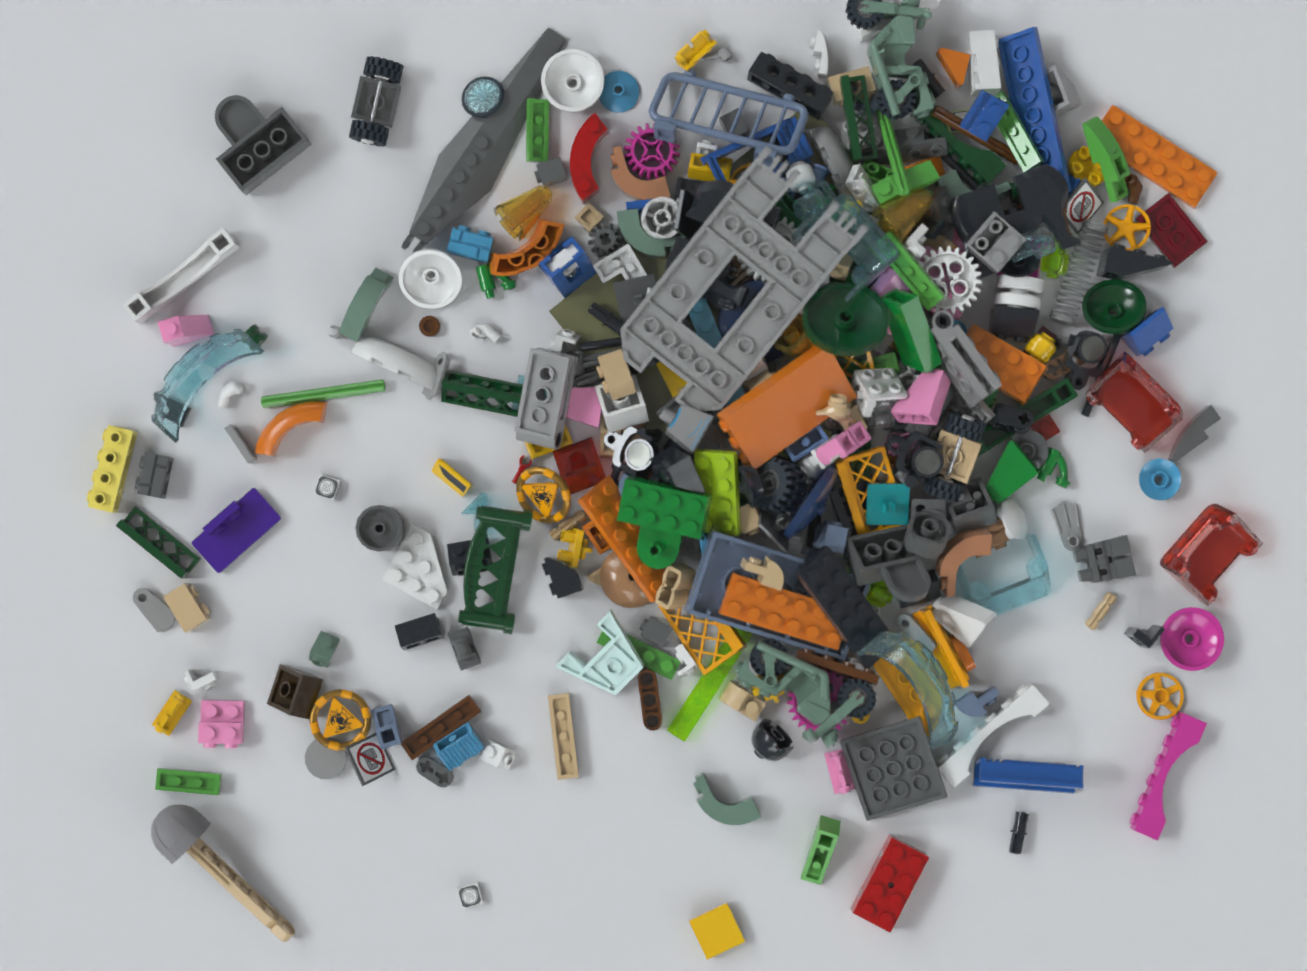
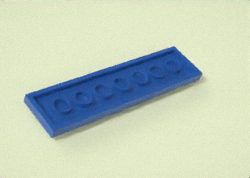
M1031 27L998 39L1008 95L1012 106L1044 161L1040 165H1050L1061 173L1068 184V192H1071L1072 189L1038 28Z

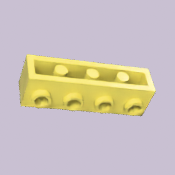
M108 425V428L104 430L102 436L104 441L103 448L99 450L97 455V461H99L98 468L94 470L92 475L93 488L89 490L87 495L88 507L118 513L138 432Z

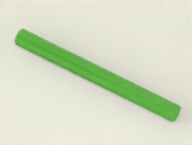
M877 108L876 115L899 195L902 197L904 195L908 196L911 193L910 185L891 120L887 116H883Z
M380 379L267 395L261 397V405L263 408L384 392L386 387L384 380Z

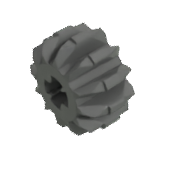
M601 222L602 229L595 225L593 229L596 234L593 232L588 234L591 238H594L588 241V245H595L591 248V252L594 253L599 249L598 257H601L603 252H606L607 256L610 254L609 251H616L614 247H622V244L616 241L623 240V236L617 235L620 232L619 228L612 231L613 223H610L607 229L605 228V223ZM605 235L609 236V241H611L609 244L606 242L607 245H603L600 239L601 237L605 238Z

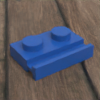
M982 89L960 123V127L987 142L1008 109L1009 104Z

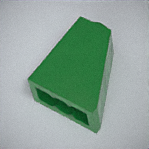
M1013 438L1009 440L986 485L991 501H996L998 504L1039 473L1038 468Z

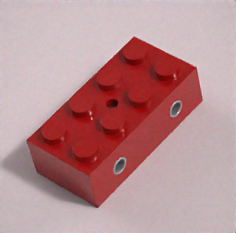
M889 834L851 907L852 913L891 933L929 856Z

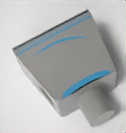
M681 405L677 413L665 407L659 419L670 424L665 434L692 455L711 423L713 416Z

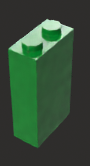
M894 289L883 295L881 298L889 312L888 325L902 363L923 373L933 371L942 361L919 297L899 289Z

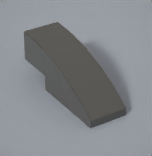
M1212 405L1204 407L1184 427L1172 447L1168 458L1169 461L1175 463L1209 438L1205 430L1221 419Z

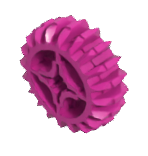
M646 123V130L643 131L642 127L638 126L639 134L632 131L631 136L634 139H626V142L631 146H624V150L630 152L624 155L625 159H631L627 162V166L635 165L632 172L636 173L640 170V178L643 177L644 173H647V180L651 179V174H655V179L659 178L658 173L660 172L663 177H666L665 169L672 172L673 167L670 164H678V161L673 157H680V153L674 151L680 149V145L666 142L670 153L667 160H665L660 153V149L665 141L657 139L655 142H648L646 139L644 140V137L654 136V128L649 129V124ZM637 143L644 150V154L639 161L634 153ZM648 148H656V155H648ZM649 161H656L658 164H661L658 167L644 166Z

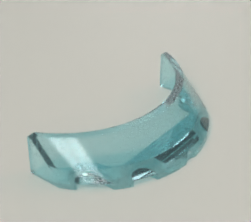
M234 329V332L223 335L216 333L210 336V340L203 345L196 344L173 365L164 377L165 384L161 391L156 392L154 398L156 406L154 414L151 415L152 422L177 443L179 441V429L183 415L199 389L225 366L247 356L262 354L264 350L241 329Z
M886 631L877 635L856 652L858 656L873 655L885 659L899 669L908 679L924 708L929 727L930 747L932 749L952 741L958 730V721H955L954 712L955 695L954 692L949 691L946 683L948 677L943 667L919 640H912L904 632Z

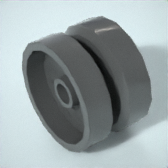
M383 505L370 506L364 510L358 517L355 527L357 538L361 544L369 550L377 552L388 551L398 546L405 533V524L400 513L392 507ZM380 524L383 526L382 532L376 529Z

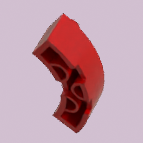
M596 113L592 114L579 129L570 153L572 182L583 204L600 192L592 175L591 164L595 149L608 134V129Z

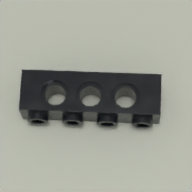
M761 51L748 71V81L783 99L785 94L793 95L796 98L795 102L804 105L807 108L808 114L817 120H820L832 101L834 92L828 86L820 85L813 81L809 75L797 72L791 65L781 63L771 54H765ZM775 72L777 76H771L769 73ZM792 82L796 86H789L787 83ZM809 92L812 93L814 96L809 97L805 95V93Z

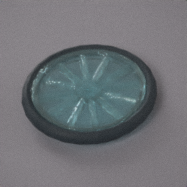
M479 77L472 80L462 93L461 100L464 110L478 118L490 116L502 105L504 99L503 87L492 77Z

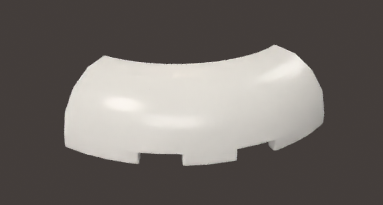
M365 337L358 341L351 351L352 354L427 389L432 390L434 386L436 370L433 364L379 338Z

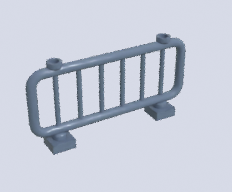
M692 69L685 70L684 73L671 72L666 74L661 79L649 107L650 118L655 121L653 126L655 139L675 144L677 139L676 128L756 148L754 160L767 145L772 149L770 155L762 162L767 167L772 164L777 154H790L796 149L809 114L807 108L795 102L796 98L791 94H785L783 99L696 77V72ZM674 80L684 82L670 117L659 115L657 109L669 82ZM692 84L704 87L690 121L685 122L674 119L687 85ZM707 89H712L724 93L709 128L693 124ZM727 94L743 97L729 133L713 129ZM747 99L763 102L749 138L733 134ZM767 104L783 108L770 143L753 139ZM787 109L799 112L800 118L790 143L784 147L774 145Z

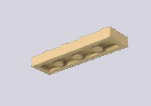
M569 693L548 695L558 780L579 777Z

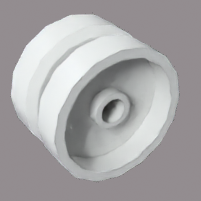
M1005 274L998 276L997 287L1006 292H999L995 295L994 306L1000 305L1032 310L1041 309L1042 300L1034 295L1043 292V280L1029 276L1011 277Z

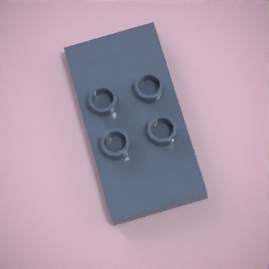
M710 529L684 608L685 612L845 661L849 647L843 639L839 649L835 650L721 615L719 609L732 572L756 580L759 574L746 571L740 566L743 557L747 559L750 556L762 560V564L765 556L770 557L783 572L784 583L782 588L810 597L811 595L795 587L798 579L795 573L802 567L804 558ZM847 572V573L850 575V577L852 578V580L855 582V580H854L852 574L849 573V572ZM870 584L858 586L866 597Z

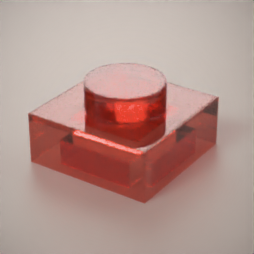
M1050 414L1031 425L1033 431L1041 434L1046 441L1061 432Z

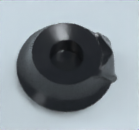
M740 464L738 471L741 484L738 485L740 494H745L749 506L754 509L756 504L764 498L762 483L756 468L751 465Z

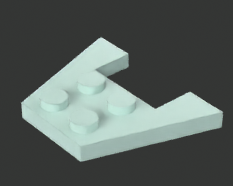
M610 609L596 625L611 638L587 664L570 650L557 663L556 667L616 695L644 667V663L614 612Z

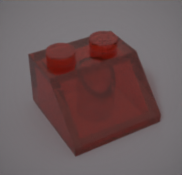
M592 437L553 451L560 476L566 482L570 495L593 487L606 477Z

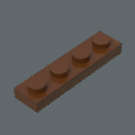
M803 648L802 651H797L796 658L820 669L854 680L862 679L873 686H876L880 676L875 675L876 671L864 668L862 671L856 669V665L850 662L843 661V664L834 662L835 658L828 655H823V657L816 656L814 651Z
M469 694L405 739L401 746L411 760H414L431 748L433 744L458 729L482 711Z

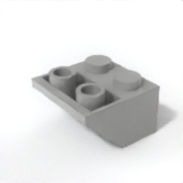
M993 212L965 245L992 272H999L1026 239L996 212Z

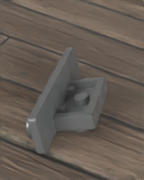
M923 126L894 130L903 162L948 154L946 138L940 137L925 140ZM882 136V146L876 147L878 159L871 161L881 165L890 164ZM862 149V156L872 155V149Z

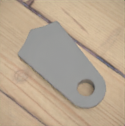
M445 352L440 353L434 363L436 379L432 390L425 387L422 394L428 400L438 397L440 394L442 380L445 378V370L450 364V358Z
M1061 502L1051 510L1063 546L1067 550L1075 551L1082 545L1077 504ZM1074 537L1076 539L1075 545L1069 543L1070 538Z
M146 588L137 589L133 594V601L153 628L159 632L172 627L175 616L169 606ZM140 594L146 595V601L140 600Z
M900 615L897 618V626L905 640L912 647L918 658L930 657L937 643L911 615Z

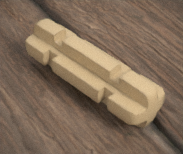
M579 509L574 513V516L568 517L557 528H553L549 535L553 540H558L561 537L562 530H571L578 525V522L581 523L587 518L583 510Z
M1108 592L1105 594L1103 602L1100 601L1091 614L1092 617H1089L1085 625L1089 629L1096 630L1099 625L1098 622L1103 620L1111 609L1110 606L1116 602L1117 597L1112 593Z

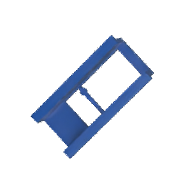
M795 116L783 120L777 134L780 145L783 147L790 143L798 123ZM777 123L756 132L753 139L761 141L772 136ZM802 133L796 149L792 153L786 154L788 159L786 161L789 163V166L798 161L808 164L812 163L810 158L813 155V151L804 133ZM732 143L701 157L700 160L703 166L709 165L715 180L726 181L717 160L747 146ZM784 162L776 165L775 170L772 171L776 172ZM789 166L786 168L785 171H783V172L779 175V177H782V176L786 175V172L788 171Z
M980 758L974 762L973 786L1074 794L1075 789L1084 788L1083 765L1076 767V765L1015 760L999 762V759L992 762V759L986 761V758Z

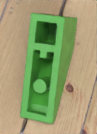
M931 160L905 169L911 192L908 196L904 195L902 197L899 195L893 174L871 186L884 210L891 208L941 179Z
M820 815L802 871V880L821 885L839 837L841 821Z

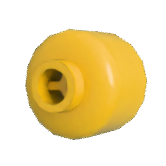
M1044 332L1041 334L1036 333L1025 346V351L1039 362L1047 363L1057 349L1054 344L1056 341Z

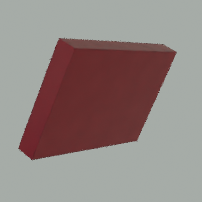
M1169 193L1145 211L1151 224L1149 239L1161 254L1167 257V260L1172 261L1171 266L1173 268L1208 242ZM1142 214L1134 219L1137 223H1146Z

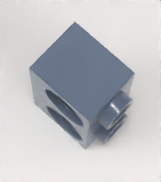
M824 520L823 524L816 523L811 548L819 550L825 545L833 553L843 554L848 528L842 527L843 523Z

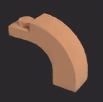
M621 146L613 148L614 154H611L610 157L613 167L617 166L618 168L610 171L616 186L622 193L635 201L655 199L661 196L671 198L665 176L648 181L634 177L627 168Z
M971 529L957 534L948 541L945 551L939 556L935 571L940 577V589L947 597L955 596L956 574L963 561L972 556L991 555L992 534L987 529Z

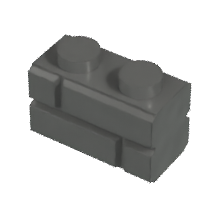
M145 452V456H141L139 468L142 469L141 476L137 477L135 482V489H138L137 494L165 499L174 458Z

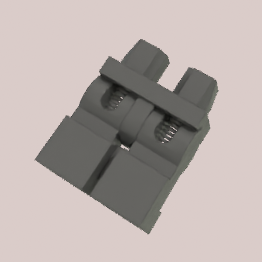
M1127 535L1083 545V548L1073 552L1075 563L1086 561L1087 569L1077 571L1080 582L1090 581L1091 583L1136 575L1132 557H1124V555L1131 554Z

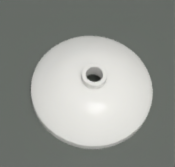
M578 49L563 50L553 55L545 64L541 75L542 90L547 100L554 107L565 112H580L594 105L601 96L604 87L603 70L591 54ZM571 81H576L577 85L575 87H571L569 83Z
M422 249L409 255L402 263L399 271V285L405 297L413 304L428 309L440 308L451 303L459 294L462 285V273L457 262L447 253L437 249ZM433 271L435 274L429 275L428 272Z

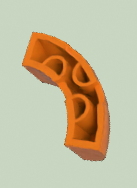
M539 219L536 230L525 244L509 252H491V275H517L539 265L555 249L565 224Z
M304 402L281 411L263 429L256 443L254 453L275 457L281 441L289 431L307 423H324L328 402Z

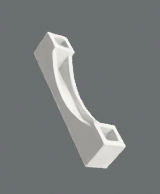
M222 227L209 237L181 265L150 287L136 293L123 303L122 306L135 322L143 323L239 249V245L229 232Z
M1023 684L1016 690V696L1012 699L1009 697L1000 705L1002 708L996 713L994 711L991 712L984 719L986 722L982 726H975L968 733L970 736L966 740H959L953 746L954 750L949 755L945 753L937 760L940 773L954 788L970 775L968 768L977 748L990 733L1012 719L1025 715H1030L1034 718L1050 704L1033 684Z

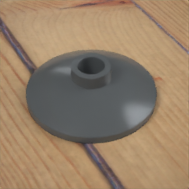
M1029 430L1026 434L1015 433L1011 436L1009 440L1013 438L1022 450L1025 446L1031 447V452L1025 454L1037 468H1040L1045 463L1048 457V444L1041 434Z

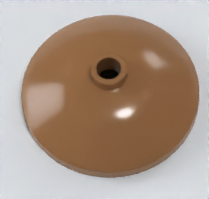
M612 551L604 560L600 571V582L606 596L615 604L626 608H637L648 604L650 601L635 580H629L628 575L630 573L615 552Z

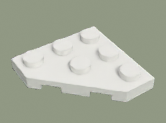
M412 524L382 580L438 610L448 590L435 550L432 534Z

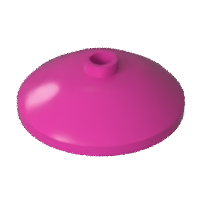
M1187 607L1177 610L1166 619L1162 626L1165 630L1160 635L1161 649L1169 662L1180 669L1188 671L1205 669L1219 658L1223 650L1224 632L1222 626L1214 615L1204 609ZM1188 634L1192 637L1190 642L1185 640Z

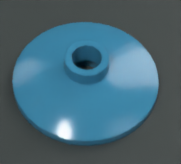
M624 71L608 73L604 76V87L599 97L601 104L607 110L615 113L630 110L639 98V86L636 79ZM616 87L622 88V92L619 94L614 90Z
M1162 458L1153 459L1142 467L1139 474V485L1143 493L1149 498L1167 500L1178 492L1181 485V474L1173 462ZM1156 476L1161 477V483L1158 484L1155 482Z

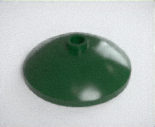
M1116 279L1105 280L1092 286L1086 292L1082 303V312L1087 323L1094 329L1107 334H1121L1134 329L1144 319L1147 308L1146 298L1137 286L1128 281Z

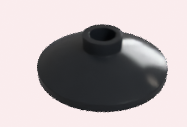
M1021 246L1000 271L1011 277L1028 276L1038 269L1040 257L1033 249Z

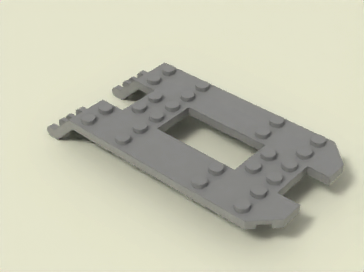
M767 145L741 175L620 329L624 360L641 373L652 358L656 357L687 382L674 400L680 405H685L698 411L721 410L839 261L869 229L865 224H861L857 232L851 235L848 229L857 221L854 215L844 227H841L840 225L850 214L848 210L841 214L837 222L830 218L840 207L837 201H834L796 246H793L762 221L774 204L801 174L800 171L794 169L786 181L779 177L789 166L786 160L776 172H773L772 170L782 159L780 155L773 159L769 167L763 164V160L772 152V149ZM736 255L768 282L718 345L713 348L681 322L732 257Z

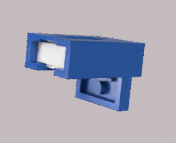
M568 237L538 265L564 298L597 273L585 251L573 237Z

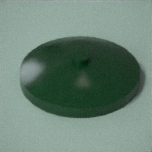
M837 282L816 290L804 305L802 324L806 336L819 349L838 356H856L871 351L882 342L888 330L889 312L883 299L870 288L857 283Z

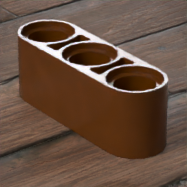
M643 669L638 675L643 723L648 730L655 731L662 725L657 676L654 671ZM650 673L653 676L652 683L644 684L641 680L642 675ZM647 694H653L656 697V702L653 705H647L644 702V697ZM650 715H655L658 717L659 722L655 726H650L646 721Z

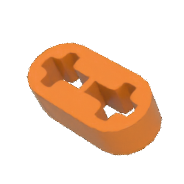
M950 635L948 638L965 671L968 672L976 668L967 647L954 635Z

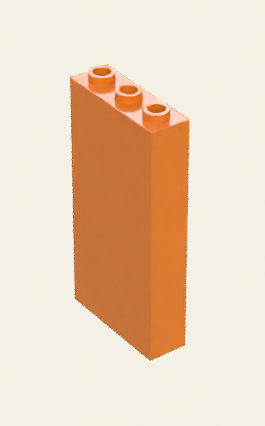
M813 346L717 413L720 419L718 424L731 437L728 441L735 450L738 449L741 455L738 457L742 464L751 465L757 469L829 418L827 415H816V411L824 409L829 405L828 400L831 394L846 395L848 404L856 399L857 395L835 356Z

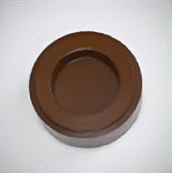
M425 316L419 323L421 333L427 337L436 336L441 328L439 320L434 316Z

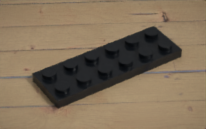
M823 545L795 573L864 668L870 669L897 641L828 546Z

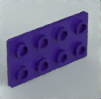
M252 488L240 500L233 501L202 528L204 531L192 541V545L217 573H221L278 523L281 517L258 490Z

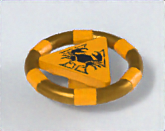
M535 466L526 469L519 476L516 484L517 499L522 509L532 510L533 519L550 524L559 522L566 517L571 507V495L566 482L559 474L549 468ZM534 474H542L554 480L555 483H525V481ZM558 487H560L563 497L562 509L550 516L558 493ZM525 493L529 496V498L533 501V503L536 505V507L540 510L541 513L531 508V506L526 501Z
M345 689L329 691L314 703L309 718L310 728L315 739L324 747L336 751H345V747L365 739L371 727L369 706L361 696L353 691ZM336 697L356 702L361 708L364 722L362 723ZM332 699L324 735H322L317 721L318 713L327 701ZM362 727L361 731L349 742L339 743L326 739L327 737Z

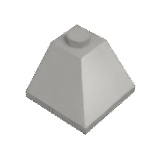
M1057 65L1046 69L1056 116L1065 114L1080 106L1082 103L1075 85Z

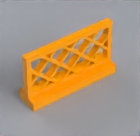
M884 445L843 459L840 457L834 461L857 535L902 526L879 525L877 528L869 530L868 525L865 524L866 517L864 512L866 513V509L862 507V503L867 497V488L865 492L856 488L860 478L870 483H878L875 480L880 471L888 474L889 478L886 483H895ZM881 452L883 459L879 466L869 462L873 454ZM859 460L863 462L860 471L856 472L851 470L849 462ZM867 465L877 469L872 479L862 475Z
M658 605L703 675H707L736 653L748 647L735 627L715 621L709 622V619L705 621L695 619V615H692L691 618L682 617V608H678L677 615H671L665 608ZM680 619L690 620L688 633L681 632L679 629ZM694 621L705 623L703 636L692 634ZM708 624L716 625L718 628L717 638L706 636ZM691 636L702 638L700 650L691 647ZM706 639L716 640L714 653L704 651ZM720 641L728 643L732 651L726 655L718 654ZM703 653L714 655L713 663L708 668H705L702 663Z
M930 604L913 613L914 619L937 643L932 654L950 689L957 686L962 688L970 686L967 682L970 678L943 626L935 620L932 614L934 610L932 605Z

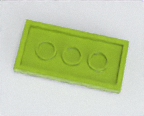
M708 449L695 450L696 472L705 492L713 494L705 533H709L710 529L728 535H740L741 520L737 452Z

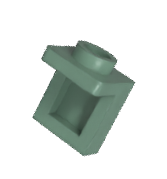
M320 631L310 650L309 660L316 666L328 668L340 639Z

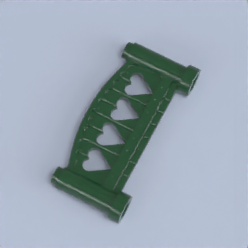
M481 505V507L477 506L475 519H479L480 522L471 540L464 567L463 591L465 609L459 610L458 622L462 623V625L502 630L504 634H512L515 614L507 613L520 531L530 530L532 510L523 509L522 512ZM490 527L495 528L505 537L491 545L485 542L488 536L487 529ZM490 548L501 559L489 565H483L484 549ZM482 569H487L498 579L485 586L478 584ZM482 589L494 601L478 607L475 605V600L478 598L476 592Z

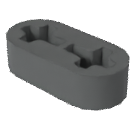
M425 756L417 762L416 769L418 773L437 786L448 787L453 782V772L435 759ZM427 761H429V766L435 771L432 772L427 769L424 772L422 770L423 766L421 765V762L426 763ZM435 773H448L447 778L449 779V782L444 781L443 783H441V777Z

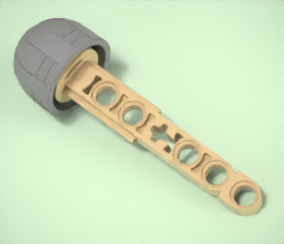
M171 805L160 811L152 823L151 836L156 849L161 855L173 864L187 852L260 922L270 928V931L281 941L287 942L295 934L294 927L283 916H280L276 909L200 839L201 835L211 825V822L196 809L187 805Z

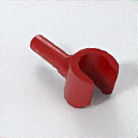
M525 455L521 456L519 459L520 466L515 477L512 480V482L515 484H517L518 478L521 475V473H523L525 469L530 468L532 464V459L530 460L528 465L522 464L521 461L524 459Z

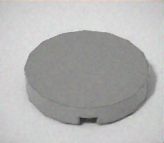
M327 737V738H326V739H328V740H330V741H334V742H339V743H341V742H340L339 740H337V739H334V738H331V737ZM317 740L308 746L305 753V764L313 776L320 779H331L338 776L345 769L347 762L346 750L336 751L328 749Z

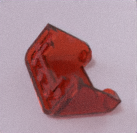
M1123 352L1086 391L1088 402L1093 406L1102 405L1130 433L1132 438L1131 444L1137 450L1141 449L1144 453L1183 420V409L1176 400L1126 352Z
M1214 503L1207 506L1164 554L1160 560V565L1201 603L1209 606L1217 597L1218 589L1213 584L1240 554L1246 557L1252 556L1257 553L1264 543L1235 512Z

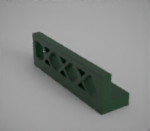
M849 75L840 76L839 82L852 163L878 159L865 75L849 77ZM861 81L862 90L858 95L851 92L850 82ZM857 100L865 105V111L861 116L854 111V104ZM860 121L868 126L869 131L864 137L858 133L857 125ZM863 142L871 146L872 155L862 156L860 146Z
M447 370L445 378L442 380L441 402L517 417L523 385ZM447 390L455 391L458 396H447ZM467 395H475L479 400L471 401ZM487 399H495L499 404L491 405ZM507 403H517L518 410L510 408Z
M137 506L132 509L125 519H121L116 527L181 579L186 578L201 560L199 556ZM136 513L143 518V527H135L130 523V520ZM156 528L159 531L160 540L148 538L147 529ZM172 541L175 544L176 553L168 554L164 551V542ZM188 554L194 559L188 568L181 564L180 555Z

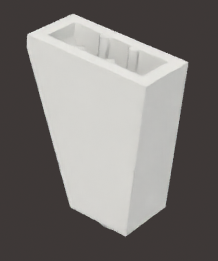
M956 595L952 597L945 596L944 598L940 596L932 605L935 608L932 612L935 620L968 648L975 643L997 615L992 610Z

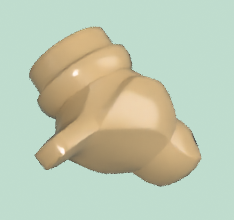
M938 235L935 240L927 238L922 244L924 247L928 246L936 251H939V247H942L943 252H946L948 246H950L951 250L956 249L953 242L943 235Z
M831 394L828 400L829 405L824 409L816 411V415H827L838 421L843 427L848 428L852 423L856 422L851 417V411L847 407V396L843 394Z

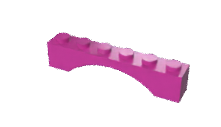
M1181 712L1174 715L1170 724L1172 729L1162 742L1164 748L1154 761L1156 766L1153 774L1150 773L1146 780V785H1148L1146 791L1141 793L1138 799V810L1130 818L1131 829L1155 840L1159 839L1166 823L1162 803L1163 786L1166 776L1179 756L1190 747L1199 743L1207 723Z

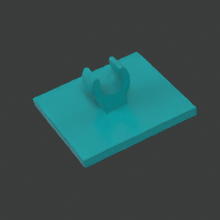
M867 483L865 524L907 525L910 488L905 483Z

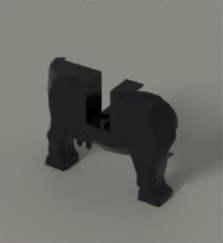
M1044 164L1012 177L1022 207L1021 210H1019V207H1014L1003 212L994 184L952 198L950 213L953 225L964 244V249L967 252L966 259L973 257L974 259L971 264L979 265L975 272H981L979 278L997 272H992L965 244L993 212H996L1022 236L1033 233L1043 226L1046 227L1052 234L1053 240L1058 243L1059 250L1081 244L1080 239L1073 236L1069 231L1066 216L1068 184L1062 174L1054 167Z
M713 180L700 184L695 193L693 203L686 214L688 220L703 225L734 184L725 180ZM776 206L766 214L762 221L775 230L783 210ZM680 236L676 237L674 246L668 256L665 270L670 267L690 240ZM732 259L701 297L710 300L721 309L727 311L735 310L736 307L742 309L749 293L748 287L733 286L728 283L729 279L734 280L735 278L732 275V271H738V268L733 266Z

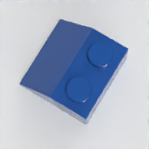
M1161 307L1151 312L1137 327L1125 333L1121 338L1136 357L1142 354L1145 357L1155 349L1153 347L1158 341L1162 343L1171 336L1169 332L1174 328L1166 310Z

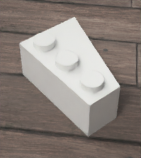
M994 30L969 31L966 41L967 54H970L968 63L970 98H977L982 89L995 96L1001 90L1000 60L997 56L998 36H995Z

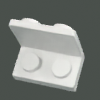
M893 368L854 370L850 385L857 395L854 401L863 417H871L876 401L907 398L908 394Z

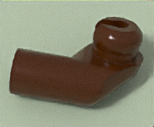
M1130 173V175L1125 177L1127 188L1130 191L1127 202L1137 205L1143 186L1138 177Z

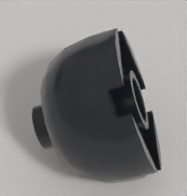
M763 719L752 733L751 741L755 749L754 753L760 759L769 761L781 760L794 749V746H790L793 743L792 739L779 725L775 728L770 725L771 720Z

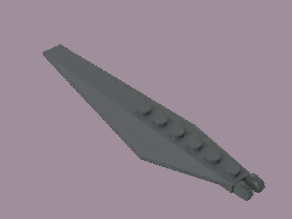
M548 27L500 83L504 91V99L500 108L487 117L478 118L472 116L439 154L409 235L406 237L401 248L407 249L413 239L417 238L420 242L414 248L413 253L422 250L425 245H428L430 241L492 190L526 121L527 99H537L542 89L541 75L543 68L553 55L560 52L566 38ZM498 87L476 113L488 112L496 106L500 96Z

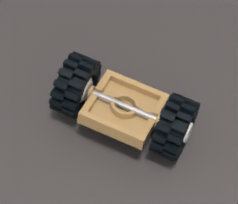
M950 411L945 429H941L938 441L943 443V448L940 451L944 464L942 470L937 475L926 478L923 486L924 491L932 496H937L939 499L942 498L951 502L959 501L964 488L963 483L967 484L969 482L983 444L978 441H981L986 427L984 421L966 413Z

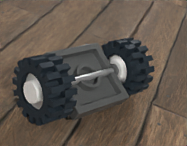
M367 56L363 75H366V77L360 76L351 114V118L358 120H352L349 138L364 144L386 146L389 128L393 126L401 86L395 84L401 81L404 67L402 64L393 62V60H387L386 58Z

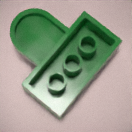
M629 476L624 480L617 521L640 526L637 541L639 558L648 567L663 569L670 566L677 559L683 536L701 539L705 535L713 494L706 492L701 494L674 485Z

